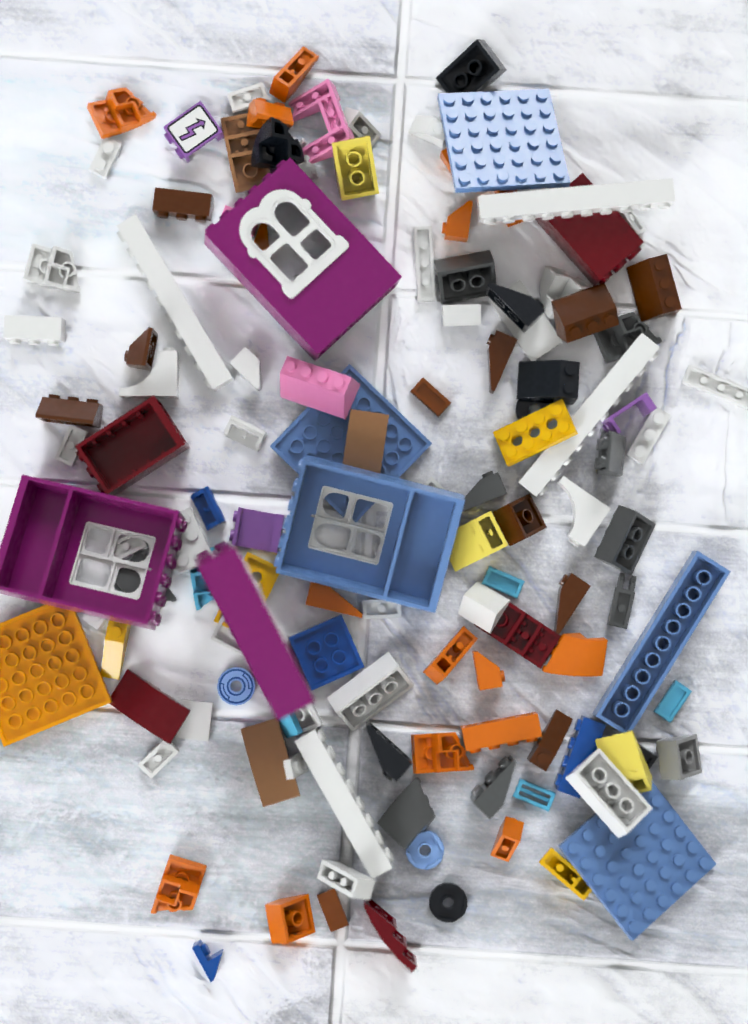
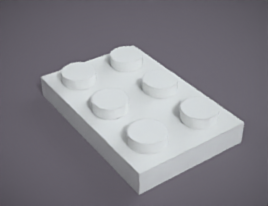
M191 507L180 511L187 521V529L185 533L182 532L180 539L182 540V547L180 551H177L175 557L177 559L176 570L179 575L198 567L195 562L197 554L205 550L211 552Z

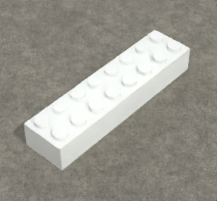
M314 728L302 733L295 738L294 742L368 874L374 879L392 869L394 856L389 847H384V838L380 831H375L374 820L370 813H365V805L361 797H356L354 794L355 787L352 781L345 778L346 771L342 763L336 762V753L331 745L327 746L325 742L327 737L322 728L319 730Z

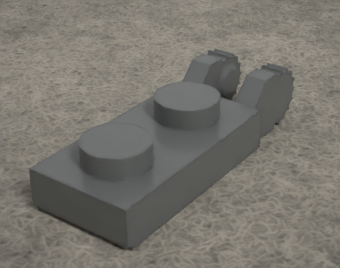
M620 573L607 625L627 629L635 595L636 576H631L628 590L622 589L625 574Z

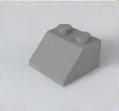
M697 734L669 737L656 741L661 780H682L702 773Z

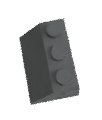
M490 250L434 260L441 304L487 296L484 293L487 285L490 282L496 284L495 262Z
M618 505L594 557L628 575H632L656 524L639 512Z

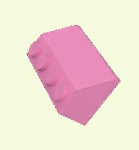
M287 356L280 371V397L346 420L361 384L350 376Z

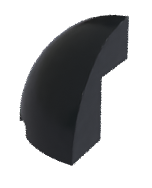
M272 117L262 125L254 142L251 167L276 169V166L282 160L287 161L289 158L297 165L304 162L302 147L298 139L294 140L288 132L290 128Z

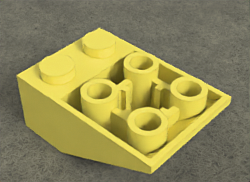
M491 511L458 527L449 559L455 572L508 546Z
M633 730L595 739L597 749L600 748L639 793L652 791V775Z

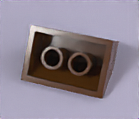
M667 254L648 258L626 267L638 315L642 322L676 314L682 309Z
M605 283L551 301L557 336L566 343L619 325L617 308Z
M49 394V397H42L35 418L43 422L101 428L103 405L95 399H87L86 402L79 401L77 397H68L66 400L60 399L59 395Z

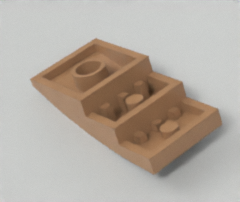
M248 113L220 118L236 193L249 191L254 185H260L263 182L262 178L270 172V169L251 167L252 150L260 129L246 126Z
M350 410L343 464L377 473L381 472L389 419L388 414Z
M277 718L242 728L241 733L262 806L266 807L301 796L296 778L286 779L283 760L289 758V753Z

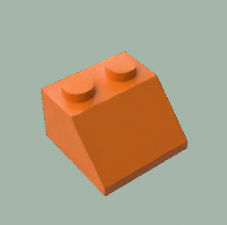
M263 98L253 99L249 103L246 126L260 129L272 117L291 128L294 123L291 108L285 107V104L279 102L269 103Z
M309 894L281 898L265 904L272 943L289 944L315 933Z

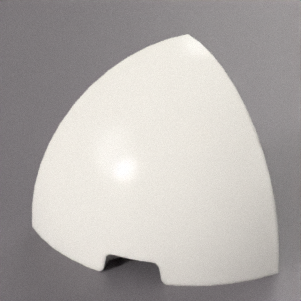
M545 265L540 282V298L544 305L545 314L549 319H554L551 301L592 286L578 276L575 278L567 275L563 269Z

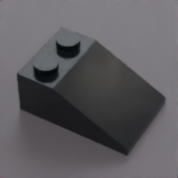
M477 39L436 77V80L446 93L480 92L491 85L507 69L485 40Z
M491 282L487 285L484 292L523 333L537 322L545 312L543 309L544 305L539 299H534L532 296Z
M567 360L519 362L516 399L554 403L563 399L566 405H573L578 399L580 362Z
M368 720L366 729L383 769L382 774L390 781L394 779L397 782L412 765V760Z

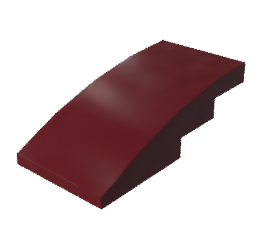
M510 602L491 634L478 627L540 669L551 655L561 635Z
M129 669L126 670L112 693V702L109 703L168 744H171L191 711L175 701L176 699L161 691L160 688Z
M364 899V908L382 941L395 957L413 973L417 968V959L407 949L406 937L396 930V919L372 899Z

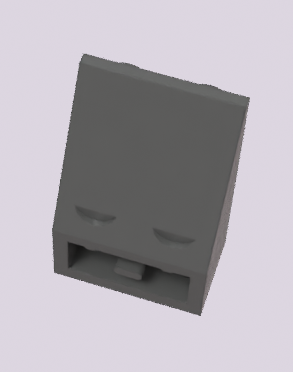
M608 431L600 436V439H597L596 450L599 451L598 458H595L594 469H597V474L619 477L623 475L626 446L625 436L614 431Z
M511 755L508 758L505 756L498 763L499 767L495 772L490 771L484 778L486 781L481 786L478 784L471 791L472 795L470 797L472 802L489 819L504 805L516 764Z

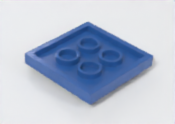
M342 614L288 637L311 691L364 668Z

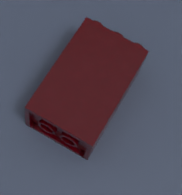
M581 173L570 183L569 187L593 184L584 173ZM612 211L608 215H601L600 212L593 213V215L587 217L577 214L571 218L555 216L551 220L535 218L536 222L593 286L606 283L613 275V271L616 274L627 263V259L631 261L642 250L640 246L644 243L617 211Z
M153 395L77 444L75 447L78 451L75 453L81 462L84 461L87 464L88 468L86 470L91 478H95L98 481L96 486L99 491L116 496L189 449L190 446L160 400Z

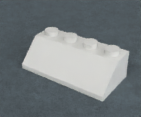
M387 652L327 697L339 717L354 732L414 687V684L392 655Z
M600 748L594 751L565 777L617 838L628 834L653 809Z

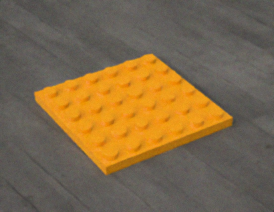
M45 604L0 623V739L4 747L112 702L77 612Z

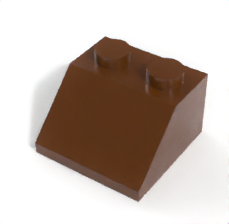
M530 493L492 512L509 546L547 528Z

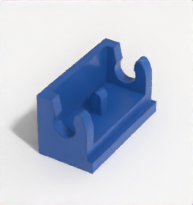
M207 486L190 496L207 531L226 522L210 487Z

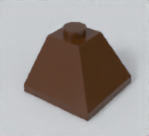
M149 327L129 346V350L125 351L124 361L128 367L152 371L158 340V333L153 328Z

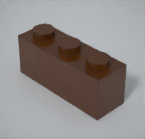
M155 187L152 210L159 218L167 219L168 216H172L181 221H187V218L195 219L199 223H206V221H211L214 198L209 193Z

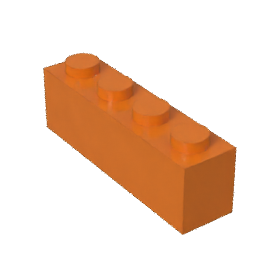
M537 712L460 726L465 750L470 751V753L481 752V748L489 747V750L500 748L501 744L506 743L508 746L518 745L521 740L534 742L538 740V737H542Z

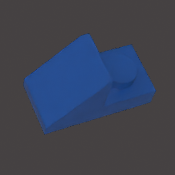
M200 939L193 944L192 950L208 979L212 982L216 977L224 949L210 956L211 952L206 943L203 944Z

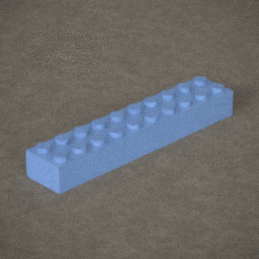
M692 551L593 711V715L622 733L632 731L731 571L701 552Z

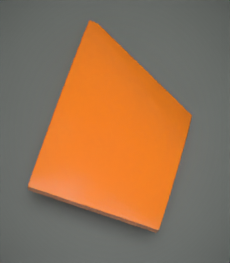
M126 87L108 90L105 100L91 102L87 105V109L101 139L138 128L152 121L157 116L154 111L151 113L144 107L143 102L136 98Z
M581 633L562 634L557 646L551 652V659L546 666L542 667V671L567 676H602L608 640L604 637L586 638Z
M456 732L411 735L413 774L474 770V766L469 762L465 754L466 751L461 746Z
M170 854L151 913L156 914L157 911L169 910V912L193 910L207 865Z

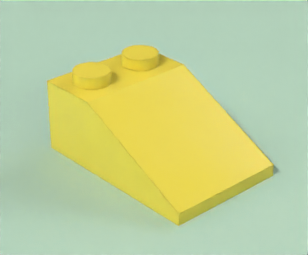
M370 136L333 142L332 151L340 199L344 201L379 194Z

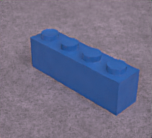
M582 715L580 719L576 720L574 725L576 732L574 737L569 739L567 748L570 749L567 756H563L561 774L558 773L554 781L558 791L580 799V794L565 777L597 750L595 739L602 738L606 727L604 723Z

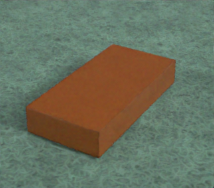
M424 378L410 391L437 417L451 404L445 396Z
M331 888L317 894L330 932L348 926L349 922L336 889Z

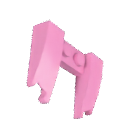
M329 79L288 102L290 107H294L292 114L294 122L321 111L329 133L302 148L303 155L310 157L308 161L311 164L333 157V142L355 138L352 130L348 127L339 103L340 97L337 89Z

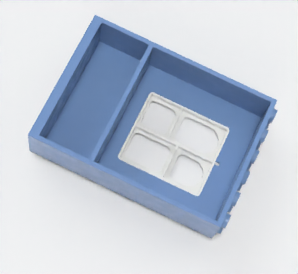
M306 455L304 459H301L296 471L300 475L299 478L296 477L292 487V492H295V495L289 500L287 508L290 511V515L287 514L283 524V529L286 532L280 537L278 548H281V552L278 551L274 561V566L277 567L276 573L435 613L465 503L464 494ZM339 493L349 497L345 517L331 516L324 511L323 500L328 494ZM358 499L379 503L388 507L384 527L378 528L353 521V513ZM324 523H330L349 528L351 533L346 550L342 551L319 544L315 537L317 527ZM359 532H366L380 537V544L375 558L358 555L354 552Z

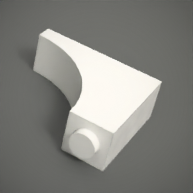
M164 347L163 350H158L157 360L150 374L134 386L119 388V396L121 398L149 399L154 395L158 399H179L180 353L172 347Z
M562 476L557 484L567 493L573 509V521L567 537L570 538L569 542L577 548L579 546L585 547L611 508Z

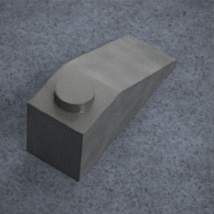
M493 471L482 475L483 479H480L464 497L465 503L462 512L507 494L498 472L494 474Z

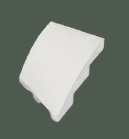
M36 243L31 244L22 280L62 291L81 292L77 278V269L74 264L73 251L55 245L52 248H48Z

